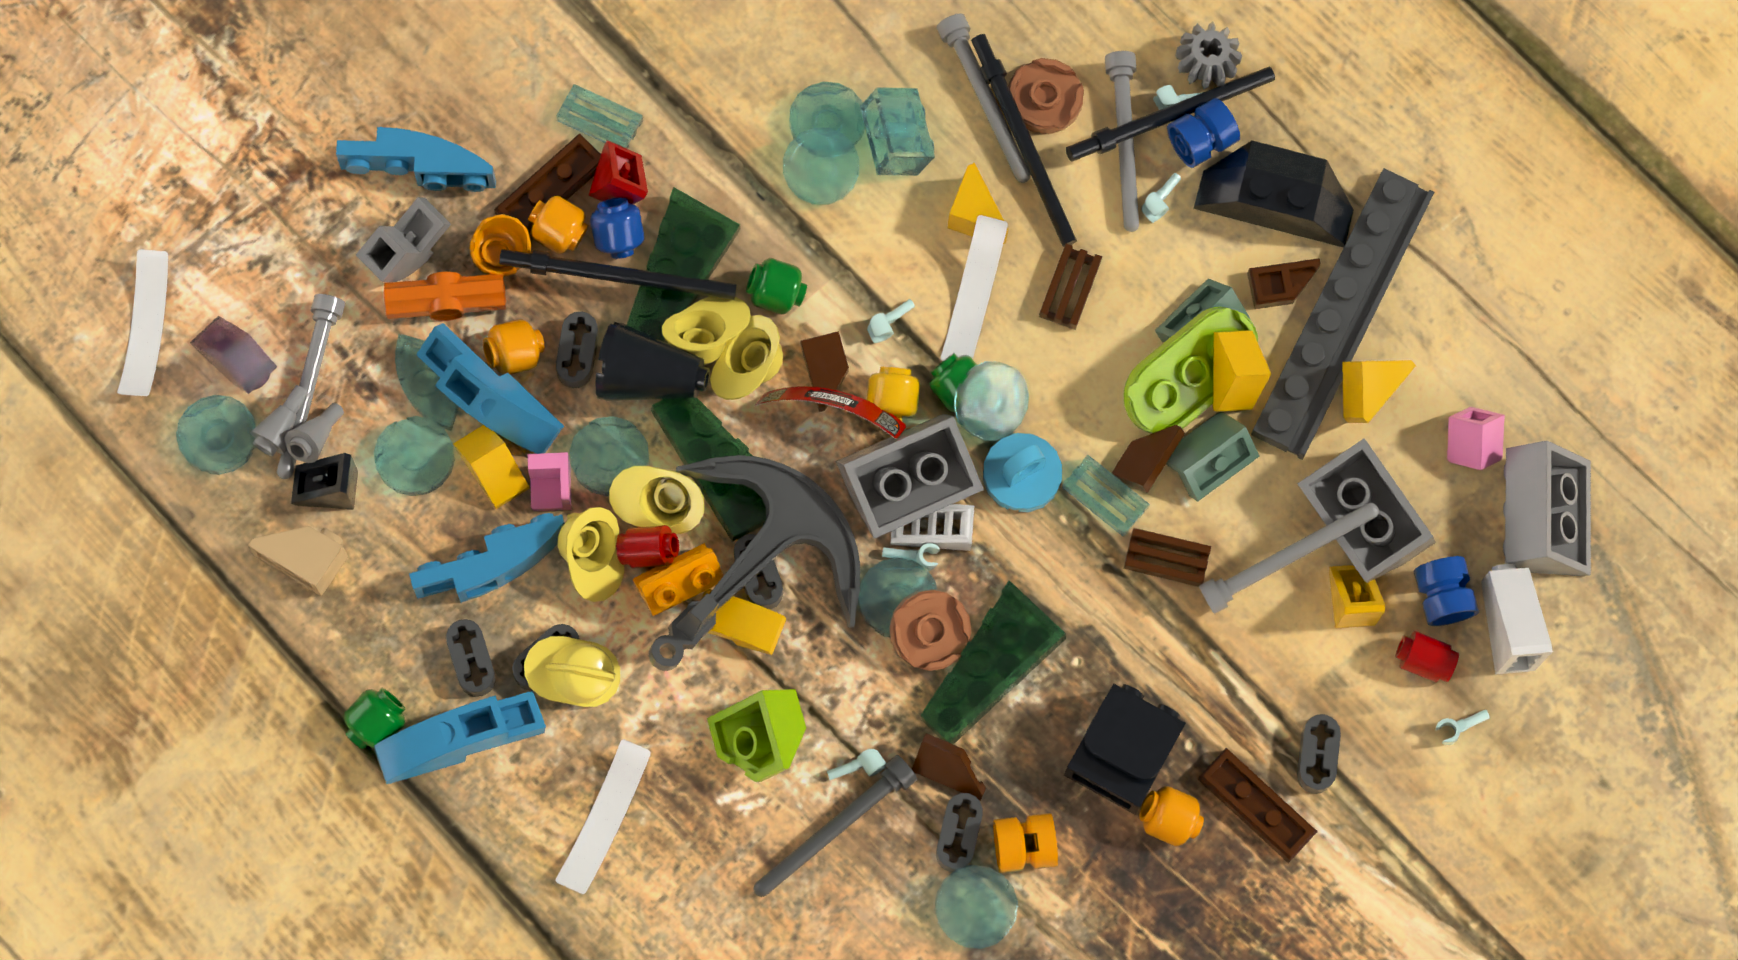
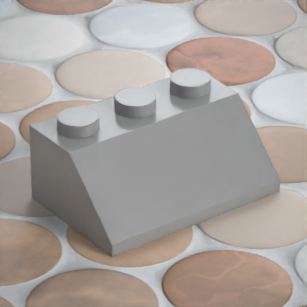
M947 414L939 415L905 430L897 439L889 437L836 461L849 495L873 538L884 535L984 490L954 416Z
M1365 438L1297 483L1326 526L1368 503L1377 505L1379 509L1377 517L1336 539L1366 583L1404 565L1436 543L1433 535Z
M1547 440L1506 448V463L1503 470L1506 480V501L1503 506L1505 516V540L1503 543L1505 564H1515L1516 568H1529L1530 573L1571 576L1591 575V461Z

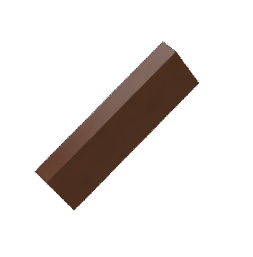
M579 133L494 209L495 214H505L517 218L528 229V232L531 233L533 223L528 221V218L537 202L541 200L547 203L553 196H560L568 200L595 176L601 153Z
M1227 748L1198 777V780L1288 863L1318 832Z

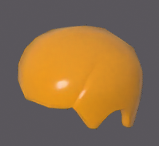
M505 214L487 217L477 227L470 240V255L473 264L483 274H503V277L513 275L521 268L500 265L501 250L530 253L531 241L528 229L517 218Z

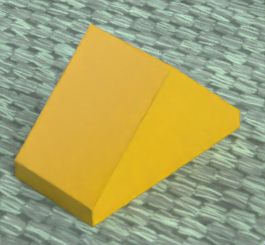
M975 163L967 166L949 213L947 227L973 237L979 215L1004 221ZM1008 227L1003 244H1005L1007 241V235L1009 230Z
M1251 330L1214 332L1213 411L1252 410L1271 376L1270 369L1256 337Z
M1412 360L1342 362L1343 418L1348 423H1369L1416 367Z
M485 425L480 426L453 443L454 448L495 509L500 508L530 489L505 442Z
M1354 565L1329 567L1335 628L1375 626L1385 612V603L1376 580L1374 579L1366 583Z

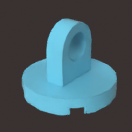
M1015 433L1001 438L990 448L984 461L983 482L988 495L999 506L1006 509L1010 508L1012 510H1019L1018 512L1029 513L1043 508L1055 497L1062 481V464L1057 451L1046 440L1033 434Z

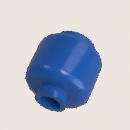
M612 198L600 202L597 205L598 209L590 216L596 249L603 253L611 254V257L614 259L632 256L634 249L644 241V230L639 208L632 203H628L626 198Z

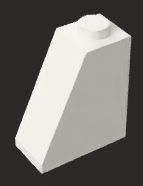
M1511 563L1496 565L1491 568L1492 571H1489L1481 581L1495 675L1536 671L1553 651L1529 568L1516 569V565Z

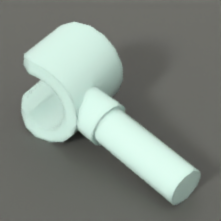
M1166 85L1157 90V96H1154L1153 100L1158 109L1161 110L1201 93L1177 96L1173 87Z
M1174 173L1161 189L1150 193L1146 197L1141 210L1152 223L1159 220L1169 210V207L1163 200L1181 180L1180 175Z
M908 299L887 314L879 313L871 318L867 331L873 343L885 341L894 334L890 324L915 307L911 299Z
M933 543L924 544L919 550L883 547L882 557L915 562L920 570L930 571L938 563L927 562L923 558V553L937 554L940 548Z
M1483 710L1458 721L1449 718L1442 719L1438 722L1435 731L1443 726L1452 727L1455 735L1442 742L1444 745H1452L1458 740L1461 732L1489 719L1490 716L1487 710Z
M867 749L857 759L828 770L827 773L829 779L833 780L863 767L867 775L872 777L885 769L884 765L886 762L877 750Z

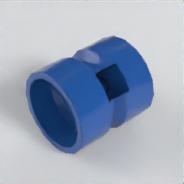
M1213 98L1195 109V116L1185 114L1167 126V133L1174 150L1190 168H1194L1210 159L1213 149L1217 152H1222L1240 140V131L1232 113L1218 98Z
M1464 557L1441 558L1415 568L1414 575L1420 593L1427 595L1422 605L1429 626L1454 624L1472 618L1479 613L1474 591L1466 588V584L1470 581V575Z

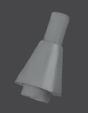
M296 385L284 404L275 409L250 432L255 438L253 445L269 456H274L276 452L285 454L287 448L285 435L293 429L297 418L296 414L310 393L301 386Z
M332 403L320 416L288 431L285 435V444L290 455L296 460L306 463L315 462L324 447L332 426L344 414L343 408L337 403Z

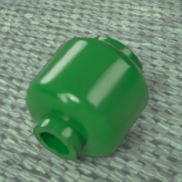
M768 258L762 264L756 263L753 266L747 282L746 293L751 294V302L754 306L784 315L792 309L793 305L801 306L806 294L807 284L801 283L802 273L797 266L774 258Z
M953 353L930 372L933 376L930 382L931 390L951 412H957L964 408L970 413L986 399L982 392L987 388L989 380L969 355L958 357Z
M380 688L379 691L373 689L364 691L344 714L345 723L349 728L346 736L361 749H365L367 745L374 748V745L398 733L404 727V705L384 688Z

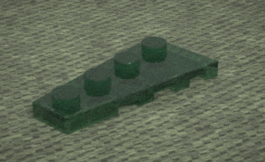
M673 187L669 198V205L665 217L662 219L646 271L709 280L740 232V224ZM640 286L627 325L667 342L662 336V325L665 320L691 306L699 294Z
M697 397L663 399L651 407L652 414L684 465L717 457L753 456L748 452L749 448L739 438L735 439L722 426V422ZM692 477L732 542L763 526L766 520V507L762 498L753 489L741 484L709 482Z
M1010 580L1001 591L1002 595L993 609L990 608L982 620V625L972 641H969L961 652V658L953 670L948 672L921 714V720L940 739L951 744H955L1066 640V633Z

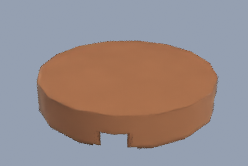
M1040 58L1032 60V63L1026 64L1024 67L1022 65L1017 69L1009 82L1008 87L1028 130L1034 133L1052 134L1063 131L1075 122L1082 110L1084 96L1082 83H1080L1076 73L1070 66L1056 59Z
M933 589L916 591L904 598L893 612L889 627L891 643L899 657L913 667L928 671L945 669L958 661L964 653L963 650L966 648L971 636L970 617L963 604L950 594Z

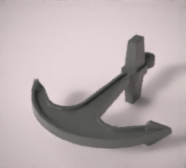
M755 456L717 457L676 467V472L685 476L709 482L741 484L753 489L762 498L766 507V520L761 530L711 593H707L700 601L691 602L669 625V635L660 636L654 641L649 649L648 656L655 668L669 671L677 667L683 658L684 650L693 649L701 638L716 624V612L780 553L794 544L812 545L826 554L832 566L836 594L848 628H854L860 593V559L858 548L849 523L842 511L818 484L785 464ZM660 648H668L672 652V658L662 657Z

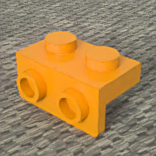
M703 543L675 557L671 565L657 566L632 580L652 616H655L716 586L724 575L715 553Z

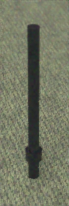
M980 34L971 41L982 64L980 68L986 84H991L1062 246L1065 247V244L1072 245L1077 242V239L1004 78L1007 75L1002 61L996 59L986 35Z
M1266 67L1111 130L1105 127L1093 132L1091 138L1066 147L1067 157L1073 162L1095 152L1098 154L1106 153L1115 149L1116 144L1173 122L1185 114L1195 113L1197 107L1213 98L1225 101L1275 80V74L1271 67Z
M502 249L500 254V265L530 269L532 274L546 276L547 272L732 300H735L737 284L551 257L550 252L533 250L531 254Z

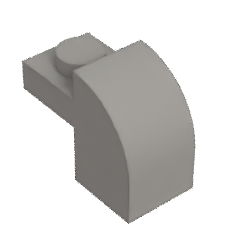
M418 197L394 226H379L356 256L382 282L400 281L414 273L434 254L430 249L449 228L451 223L426 198Z

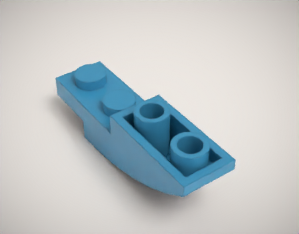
M377 127L376 141L337 140L336 156L340 168L352 174H366L369 170L385 171L391 175H405L409 171H414L417 185L431 191H442L447 187H462L470 192H481L486 188H496V178L492 165L469 150L436 136L400 128Z
M444 323L433 328L416 354L440 377L435 386L470 416L509 441L536 454L546 453L563 429L564 425L509 373L498 376Z
M545 513L530 520L531 523L515 527L513 524H506L496 527L491 531L492 534L484 536L487 552L480 553L479 550H471L459 554L456 557L457 560L441 564L439 561H433L420 565L416 572L409 573L417 599L456 588L459 600L462 603L506 585L535 566L557 545L560 529L565 523L563 515L554 516L552 513Z
M533 691L498 701L496 696H492L449 710L410 726L374 745V750L387 785L466 761L467 755L545 733L546 725Z

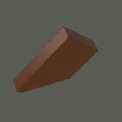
M1320 258L1249 268L1247 275L1254 309L1293 304L1319 269L1321 264Z
M839 331L801 340L800 346L812 387L837 390L849 372ZM817 403L819 412L825 411L828 405Z
M1174 425L1131 441L1111 473L1114 479L1148 493L1185 434L1181 426Z
M925 734L912 767L914 773L961 793H969L980 801L986 790L983 782L978 781L971 769V761L963 748L930 734Z

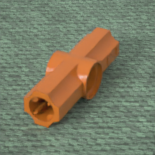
M437 272L427 276L426 280L384 283V302L387 319L429 316L433 320L450 321L459 319L464 316V313L506 310L503 274L462 277L456 272Z

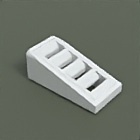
M951 504L924 516L928 517L927 535H919L920 519L912 522L911 535H903L904 526L891 531L890 545L922 547L924 544L933 543L940 549L970 551L974 505ZM937 518L945 519L943 535H936ZM953 519L961 520L960 535H952Z

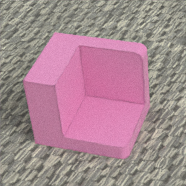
M1469 407L1450 416L1447 460L1450 463L1483 470L1501 461L1503 457L1505 415Z
M568 452L527 454L532 510H572L571 467Z

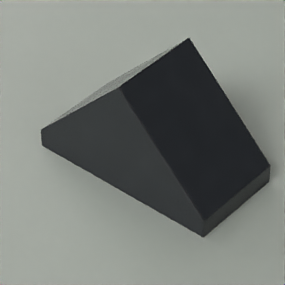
M342 453L316 460L313 463L296 465L291 504L354 510L358 470L352 456Z

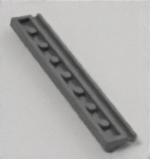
M1383 168L1251 433L1252 436L1285 452L1289 451L1297 455V458L1303 460L1343 379L1342 362L1352 361L1435 192L1421 189L1418 187L1419 184Z

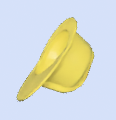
M709 296L666 319L662 325V336L669 344L703 358L704 365L709 364L721 356L727 341L740 334L748 326L751 319L750 308L743 300L735 297V300Z
M762 315L751 316L748 326L740 334L726 342L725 348L717 359L710 377L711 388L718 397L726 400H736L745 397L756 390L760 384L771 380L780 370L783 361V352L779 344L780 336L778 327L770 318Z
M632 466L622 470L613 479L609 489V500L614 512L624 522L634 526L667 525L672 533L682 534L691 531L699 524L704 514V497L699 486L691 478L676 472V470H666L651 466Z
M602 507L589 508L582 513L574 512L568 514L567 521L561 527L557 540L559 553L568 563L570 578L575 590L582 598L592 602L604 601L614 595L621 585L624 576V565L619 562L616 553V541L619 535L617 519L610 510Z
M550 636L538 641L529 650L524 661V676L529 687L540 697L582 707H597L608 702L616 693L620 683V666L616 656L607 647L598 643L564 636Z

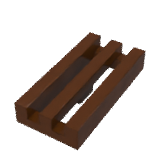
M1065 244L1039 317L1076 330L1103 256L1097 254L1091 256L1087 254L1088 251L1080 249V251L1073 249L1072 245ZM1070 258L1076 262L1058 310L1054 313L1050 311ZM1087 264L1090 266L1072 317H1065L1064 314L1082 266Z
M1133 528L1123 569L1199 587V585L1204 583L1212 546ZM1138 541L1200 556V559L1138 545ZM1137 554L1195 568L1197 573L1193 574L1134 560V557Z

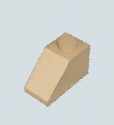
M310 526L254 538L248 545L254 557L321 597L348 558L344 547L341 545L343 540L326 528L319 532Z

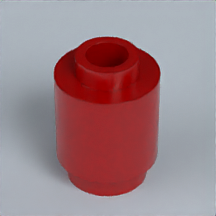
M667 525L629 528L626 533L618 535L616 553L619 562L622 565H629L631 568L669 566L672 564L674 557H677L679 553V540L677 535L672 533Z
M1414 631L1410 637L1405 635L1402 637L1395 658L1400 659L1399 667L1403 670L1433 682H1438L1439 680L1448 682L1457 666L1459 652L1451 650L1452 646L1450 644Z

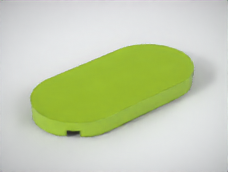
M1226 307L1209 308L1194 317L1142 360L1130 373L1124 388V406L1130 420L1139 429L1148 433H1155L1174 425L1181 426L1183 429L1213 404L1214 332L1251 330L1258 342V334L1252 321L1244 313Z

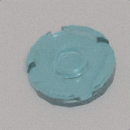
M820 82L810 85L796 96L791 105L789 127L793 139L799 146L801 145L808 150V153L816 157L833 158L847 154L861 140L865 133L866 112L862 100L852 89L840 83Z
M812 128L800 133L789 143L783 157V175L789 189L800 200L812 205H829L843 200L854 189L859 177L860 159L854 144L843 133L831 128Z
M985 361L972 367L966 373L968 377L964 383H959L955 392L954 410L958 423L969 434L984 441L1000 440L1010 435L1022 423L1028 410L1029 391L1026 380L1017 369L1000 361Z
M212 395L200 398L187 407L179 419L176 432L179 450L188 463L198 470L216 475L233 472L247 463L253 454L255 438L250 432L256 427V421L247 407L233 397Z
M413 416L406 417V420H401L398 423L395 421L388 425L377 439L374 450L376 470L383 482L397 493L409 496L429 494L441 487L451 475L455 462L453 443L445 429L432 419Z
M614 416L597 418L589 422V425L585 426L582 430L580 429L574 436L569 451L571 468L578 482L590 492L603 496H609V489L613 479L622 470L632 466H648L650 462L648 443L642 433L630 421Z
M898 557L883 560L870 568L861 581L858 598L861 616L877 633L891 638L889 627L893 612L900 602L916 591L937 590L936 582L925 567L913 560Z
M969 865L956 869L943 880L936 893L934 910L938 925L949 939L963 947L982 949L997 944L1012 929L1017 919L1018 901L1013 886L1003 874L988 866Z

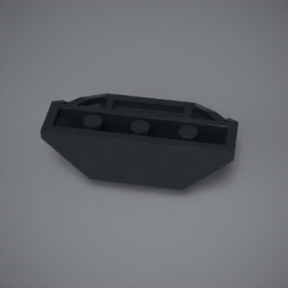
M1253 140L1203 171L1193 208L1343 248L1346 244L1354 211L1328 160Z

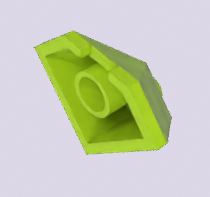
M796 689L761 690L707 718L717 757L727 764H735L746 771L745 776L754 782H762L789 769L806 730Z

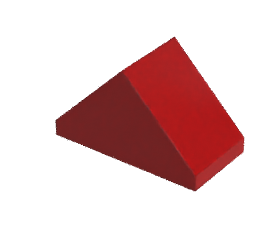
M607 140L603 147L588 196L599 201L612 198H626L628 203L636 204L645 199L648 194L642 155Z

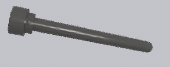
M899 755L894 756L884 765L886 769L881 773L882 778L758 880L754 885L755 894L760 897L768 895L892 790L897 792L901 788L903 790L909 788L918 780L912 769Z

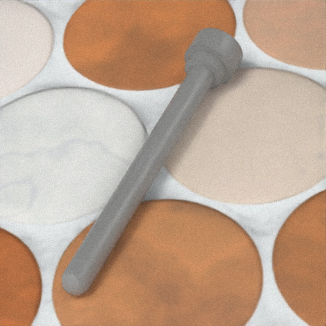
M960 13L949 16L937 25L936 28L944 43H948L949 47L955 48L1016 180L1025 183L1030 179V172L989 84H986L982 76L981 67L968 42L971 28L964 14Z
M1115 51L1105 56L1106 74L1110 75V80L1114 82L1117 127L1132 121L1130 80L1133 79V73L1136 72V56L1130 51ZM1130 138L1118 143L1124 228L1129 232H1134L1139 227L1134 139Z
M314 295L311 312L314 314L313 320L316 323L299 384L310 394L296 414L297 418L293 429L307 421L331 326H335L337 320H340L343 315L345 302L331 295ZM287 448L285 454H281L277 468V474L281 479H289L293 475L296 459L290 455Z
M1368 503L1226 581H1223L1222 578L1214 581L1212 578L1199 585V588L1212 612L1216 614L1228 607L1227 602L1233 600L1232 595L1374 519L1377 517L1379 509L1374 503Z

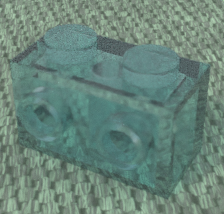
M877 87L860 106L877 175L918 176L935 158L934 143L928 132L925 108L921 104L918 89Z

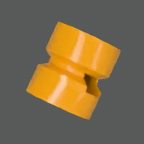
M1051 813L1028 815L1026 821L1022 823L1017 817L993 820L994 846L999 873L1022 871L1025 864H1031L1034 869L1058 866L1057 838ZM1032 833L1034 851L1026 852L1024 834Z

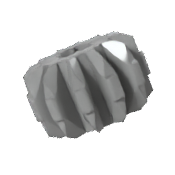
M1214 22L1208 25L1206 31L1197 23L1193 27L1192 34L1185 32L1180 40L1182 45L1177 47L1175 54L1176 59L1181 60L1178 65L1179 73L1190 72L1187 79L1189 84L1197 79L1202 80L1204 90L1209 87L1210 81H1213L1219 87L1224 85L1225 77L1232 79L1237 72L1236 65L1240 64L1242 59L1241 52L1236 51L1240 44L1238 38L1227 39L1230 33L1228 27L1220 32L1215 31L1216 26Z

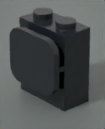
M1113 684L1068 764L1064 776L1136 815L1186 723L1179 719L1180 714L1174 709L1163 704H1159L1156 707L1143 700V693L1136 688L1123 684L1122 687Z

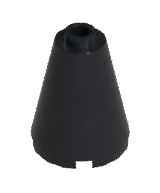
M614 322V324L608 326L598 360H603L602 373L596 372L595 387L598 399L620 401L696 398L699 391H706L709 383L710 368L704 367L703 358L624 323Z

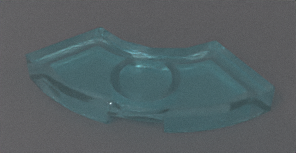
M399 333L395 350V364L405 396L424 418L441 428L452 431L459 406L435 386L440 377L416 355L425 341Z

